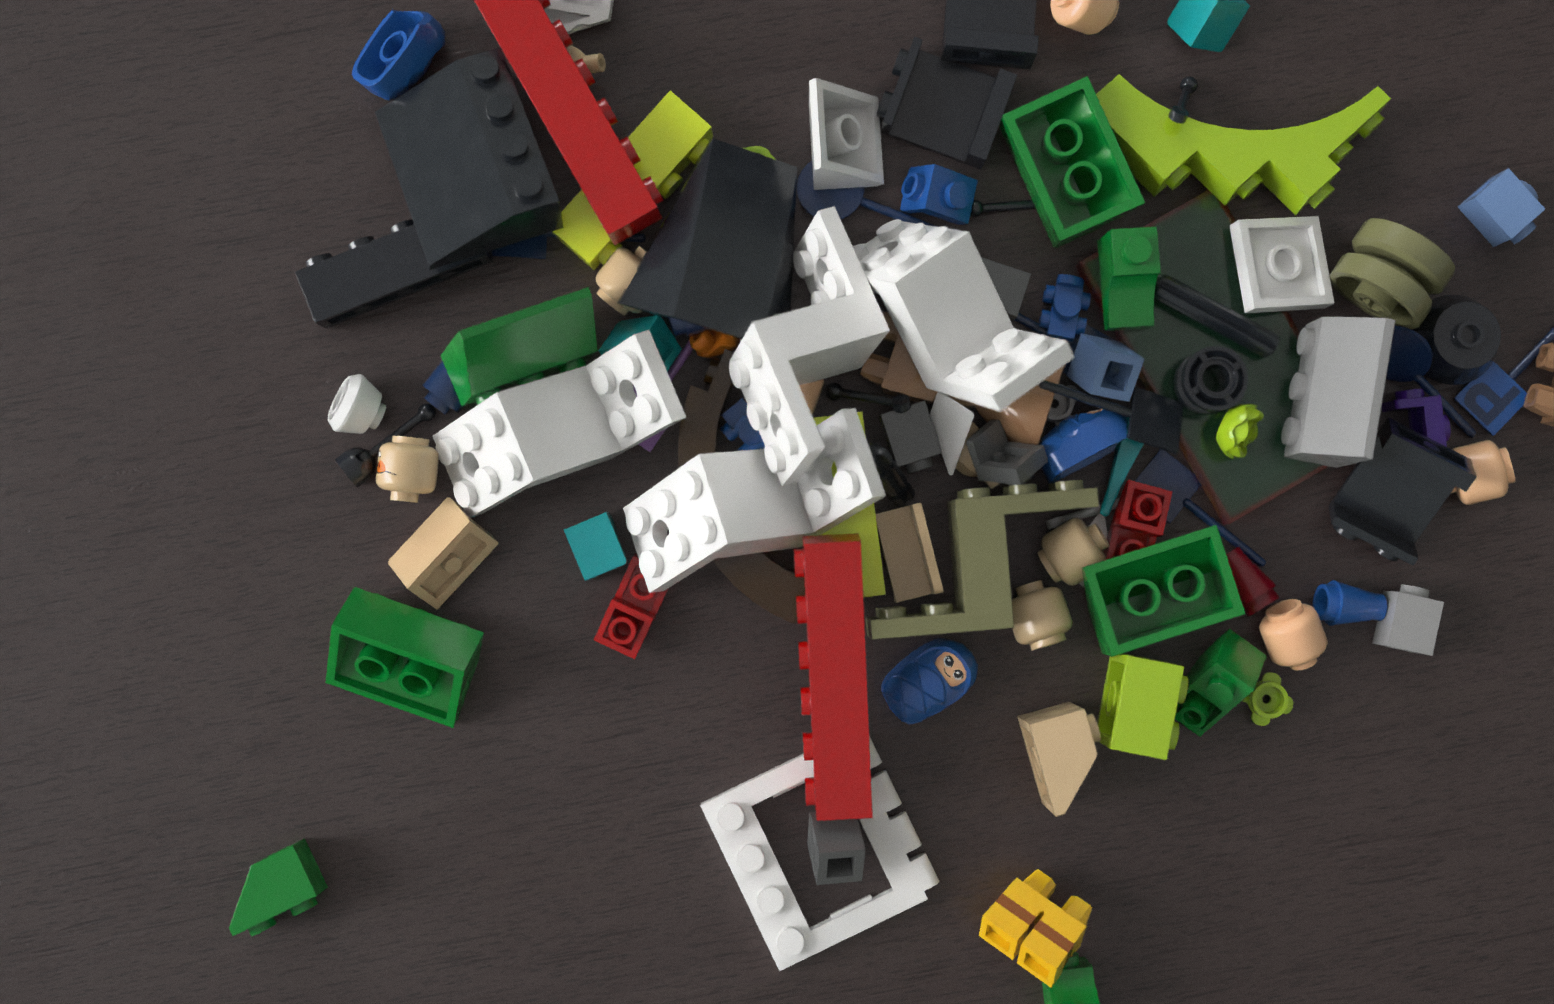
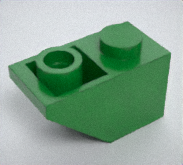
M1229 628L1202 653L1186 675L1188 677L1187 694L1182 704L1177 703L1175 719L1201 737L1254 691L1267 655Z
M305 838L250 866L229 926L232 936L247 929L251 937L277 924L274 916L288 909L292 916H296L319 904L315 896L327 889L328 886Z

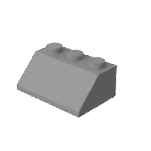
M1321 317L1306 324V328L1304 327L1301 330L1296 346L1297 354L1301 355L1299 369L1293 375L1289 387V398L1293 400L1291 417L1286 419L1281 435L1282 443L1286 445L1285 458L1336 468L1373 459L1395 325L1394 319Z

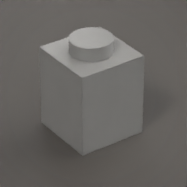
M1401 584L1400 592L1383 591L1387 599V613L1382 621H1377L1372 644L1433 656L1444 602L1429 599L1430 590Z

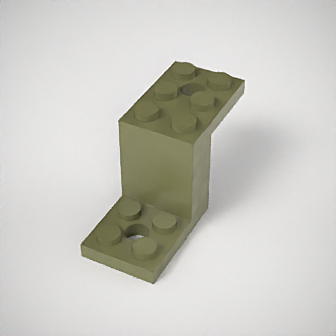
M1072 480L1048 484V492L1038 493L1037 484L1002 488L1003 495L991 496L990 487L957 491L958 499L947 502L956 610H953V603L948 602L921 604V613L906 614V607L903 606L875 608L876 616L866 617L867 635L871 639L1014 628L1005 515L1099 507L1097 488L1084 489L1083 480Z

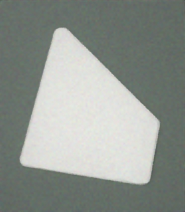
M937 392L929 415L948 473L953 475L972 424L974 413L946 394Z

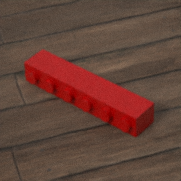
M474 0L613 244L617 245L662 219L656 206L664 201L650 176L642 180L633 166L641 161L628 137L619 141L611 126L617 123L618 120L605 97L596 101L589 89V86L596 82L582 58L574 62L566 49L573 42L560 19L551 23L544 11L545 8L551 6L549 0Z
M859 533L802 536L803 549H794L795 578L804 577L805 595L796 596L797 624H807V641L798 642L800 670H809V687H800L802 716L811 715L812 732L803 733L804 761L813 760L814 777L805 778L806 806L815 805L816 821L873 818L861 539Z

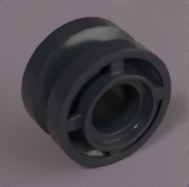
M1222 346L1205 347L1187 356L1178 365L1174 375V390L1178 400L1188 410L1201 415H1211L1233 407L1243 398L1248 386V372L1243 360L1234 351ZM1205 370H1210L1217 376L1218 388L1216 392L1210 391L1204 385L1203 373Z

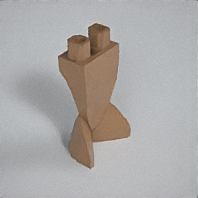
M882 312L890 330L883 340L895 343L890 359L872 353L862 366L861 376L875 385L881 386L885 394L891 396L905 394L909 396L910 401H925L926 404L933 405L937 391L926 388L889 312ZM1065 365L1044 380L1059 385ZM1037 384L1002 411L987 408L950 395L947 396L966 408H976L986 423L991 419L1000 420L1008 442L1039 445L1055 393L1043 390Z

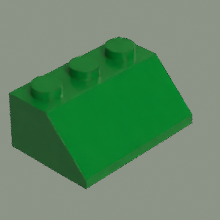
M1088 76L1002 115L999 128L1054 249L1094 232L1145 204Z
M587 287L458 331L440 356L461 406L473 402L479 405L497 392L537 381L557 372L563 373L586 366L585 362L597 352L591 292Z
M1217 525L1082 567L1088 612L1101 652L1113 657L1245 614Z
M354 587L331 625L325 683L454 728L479 661L484 632L473 629L465 624L433 615L423 609L414 608L385 598L378 593H371Z

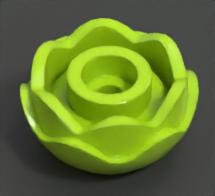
M1239 404L1231 407L1225 414L1219 426L1216 441L1223 453L1229 458L1245 457L1247 454L1246 446L1257 438V422L1261 421L1264 417V414L1256 409L1258 405Z

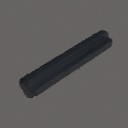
M1164 274L1157 280L1154 298L1263 358L1271 356L1276 350L1280 341L1277 333L1168 274Z

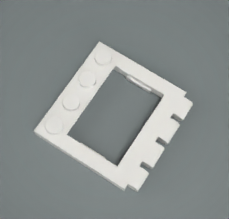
M869 736L870 768H874L881 764L882 761ZM803 753L701 803L700 806L779 971L928 900L924 891L940 882L926 852L908 859L907 853L917 849L922 844L906 811L890 818L886 813L902 804L886 770L871 776L873 818L859 820L892 888L873 897L869 894L830 913V918L811 927L807 924L751 806L771 796L775 798L804 784L805 778L814 777L813 760L804 761Z

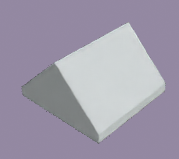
M818 78L809 80L808 104L814 190L883 185L880 118L876 116L879 108L878 97Z

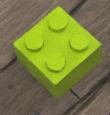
M1126 653L1113 657L1110 656L1097 721L1101 741L1098 742L1113 750L1167 760L1169 749H1175L1179 737V723L1174 722L1177 703L1182 704L1184 702L1188 689V677L1183 676L1184 666Z

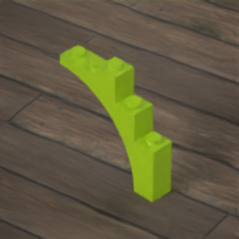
M1120 74L1096 94L1133 176L1154 197L1166 186L1174 190L1192 173L1224 206L1237 195L1244 200L1263 183L1295 215L1308 204L1314 209L1317 208L1335 190L1330 182L1341 170L1337 164L1353 149L1349 142L1358 134L1364 139L1368 137L1384 121L1385 118L1380 112L1391 100L1377 86L1356 103L1318 121L1274 130H1244L1212 125L1189 117L1184 124L1176 123L1168 117L1170 109L1156 103L1138 91Z

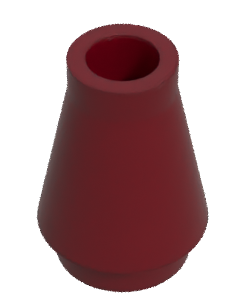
M1240 547L1226 554L1244 611L1248 617L1280 598L1274 590V587L1277 585L1244 554Z

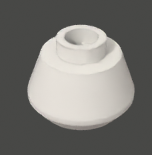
M363 375L348 376L340 386L329 410L328 422L332 429L336 432L364 434L368 428L375 430L386 411V405L381 403L382 394Z

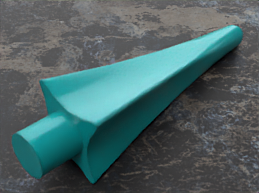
M1126 438L1117 444L1107 489L1100 508L1102 516L1110 514L1126 476L1144 445L1143 443Z

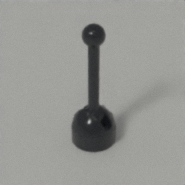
M429 403L422 404L418 408V414L372 449L367 450L357 447L345 451L335 459L337 464L354 485L360 487L374 474L376 466L375 457L379 455L380 447L387 442H392L393 435L404 436L422 421H431L436 415L433 405Z

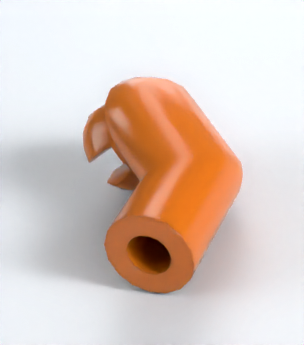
M707 330L690 336L691 348L696 350L698 356L708 359L722 355L725 349L729 351L735 350L741 341L739 338L713 330Z

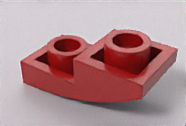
M1132 480L1126 481L1107 535L1110 547L1103 550L1106 559L1156 543L1157 537L1163 536L1173 491Z
M636 553L633 555L615 597L611 600L594 637V641L633 659L637 657L669 590L668 588L665 591L649 593L645 578L640 571L639 559Z

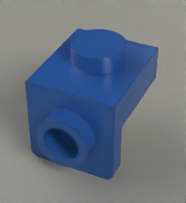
M936 164L911 167L902 184L903 197L900 210L906 213L923 212L957 225L968 224L978 180Z

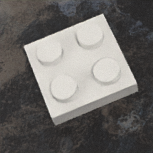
M1319 216L1242 219L1229 225L1245 313L1325 309L1334 304Z

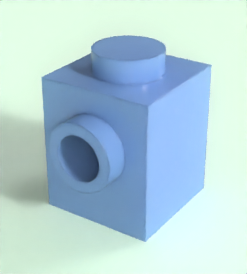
M1509 168L1489 178L1458 206L1461 212L1493 247L1509 240L1516 244L1524 239L1537 227L1533 220L1545 210L1538 201V194L1535 189L1527 182L1519 180Z
M1081 333L1074 353L1075 358L1071 361L1067 377L1089 394L1129 402L1144 358L1120 341Z

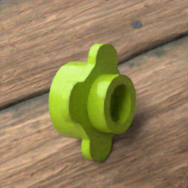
M1272 672L1265 673L1262 680L1257 682L1254 691L1242 700L1248 704L1252 712L1251 720L1259 726L1268 725L1270 719L1277 718L1282 714H1288L1293 708V700L1288 696L1284 687L1281 686L1280 676ZM1264 695H1269L1270 701L1268 703L1262 701Z

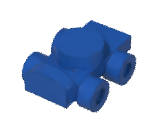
M1059 274L1056 278L1055 286L1046 284L1042 302L1052 304L1051 311L1042 309L1038 322V327L1047 329L1046 336L1073 342L1075 335L1084 334L1087 318L1078 316L1080 310H1088L1091 293L1083 292L1085 281L1083 278Z
M742 397L721 414L727 423L720 429L729 441L732 442L739 436L744 442L737 449L738 451L765 449V444L759 430H754L748 420L747 402Z

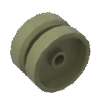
M1370 218L1363 223L1352 240V248L1355 253H1346L1340 258L1330 273V281L1343 297L1375 318L1394 319V326L1415 329L1420 327L1432 308V300L1429 295H1437L1443 292L1455 273V265L1441 248L1420 233L1386 219Z

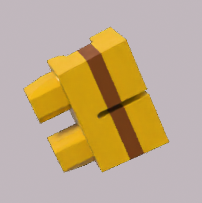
M1038 869L1024 881L1016 877L982 916L979 936L1012 960L1019 953L1017 964L1052 988L1062 974V970L1070 957L1081 946L1092 907L1078 896L1072 895L1062 908L1048 900L1054 893L1056 884L1052 878Z

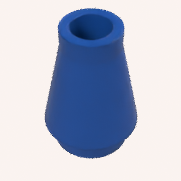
M1332 580L1328 584H1320L1317 587L1313 597V607L1317 611L1320 620L1325 621L1329 626L1370 620L1382 621L1387 613V599L1384 594L1372 593Z

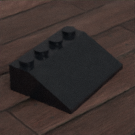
M501 47L454 61L375 111L430 270L563 228L558 196Z

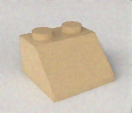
M1065 702L1017 716L1041 802L1055 816L1063 815L1068 810L1098 755L1094 743L1101 741L1094 715H1087L1085 709L1071 702Z

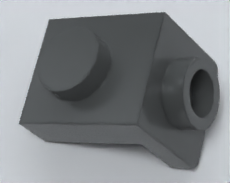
M991 419L969 437L966 442L978 479L981 481L1005 483L1009 486L1023 485L1033 478V474L1048 462L1044 445L1008 442L1000 420Z

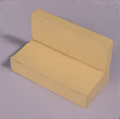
M447 497L389 559L388 564L408 590L438 610L499 542L492 534L472 520L452 498Z
M921 502L876 514L878 536L895 602L929 594L943 593L944 590Z

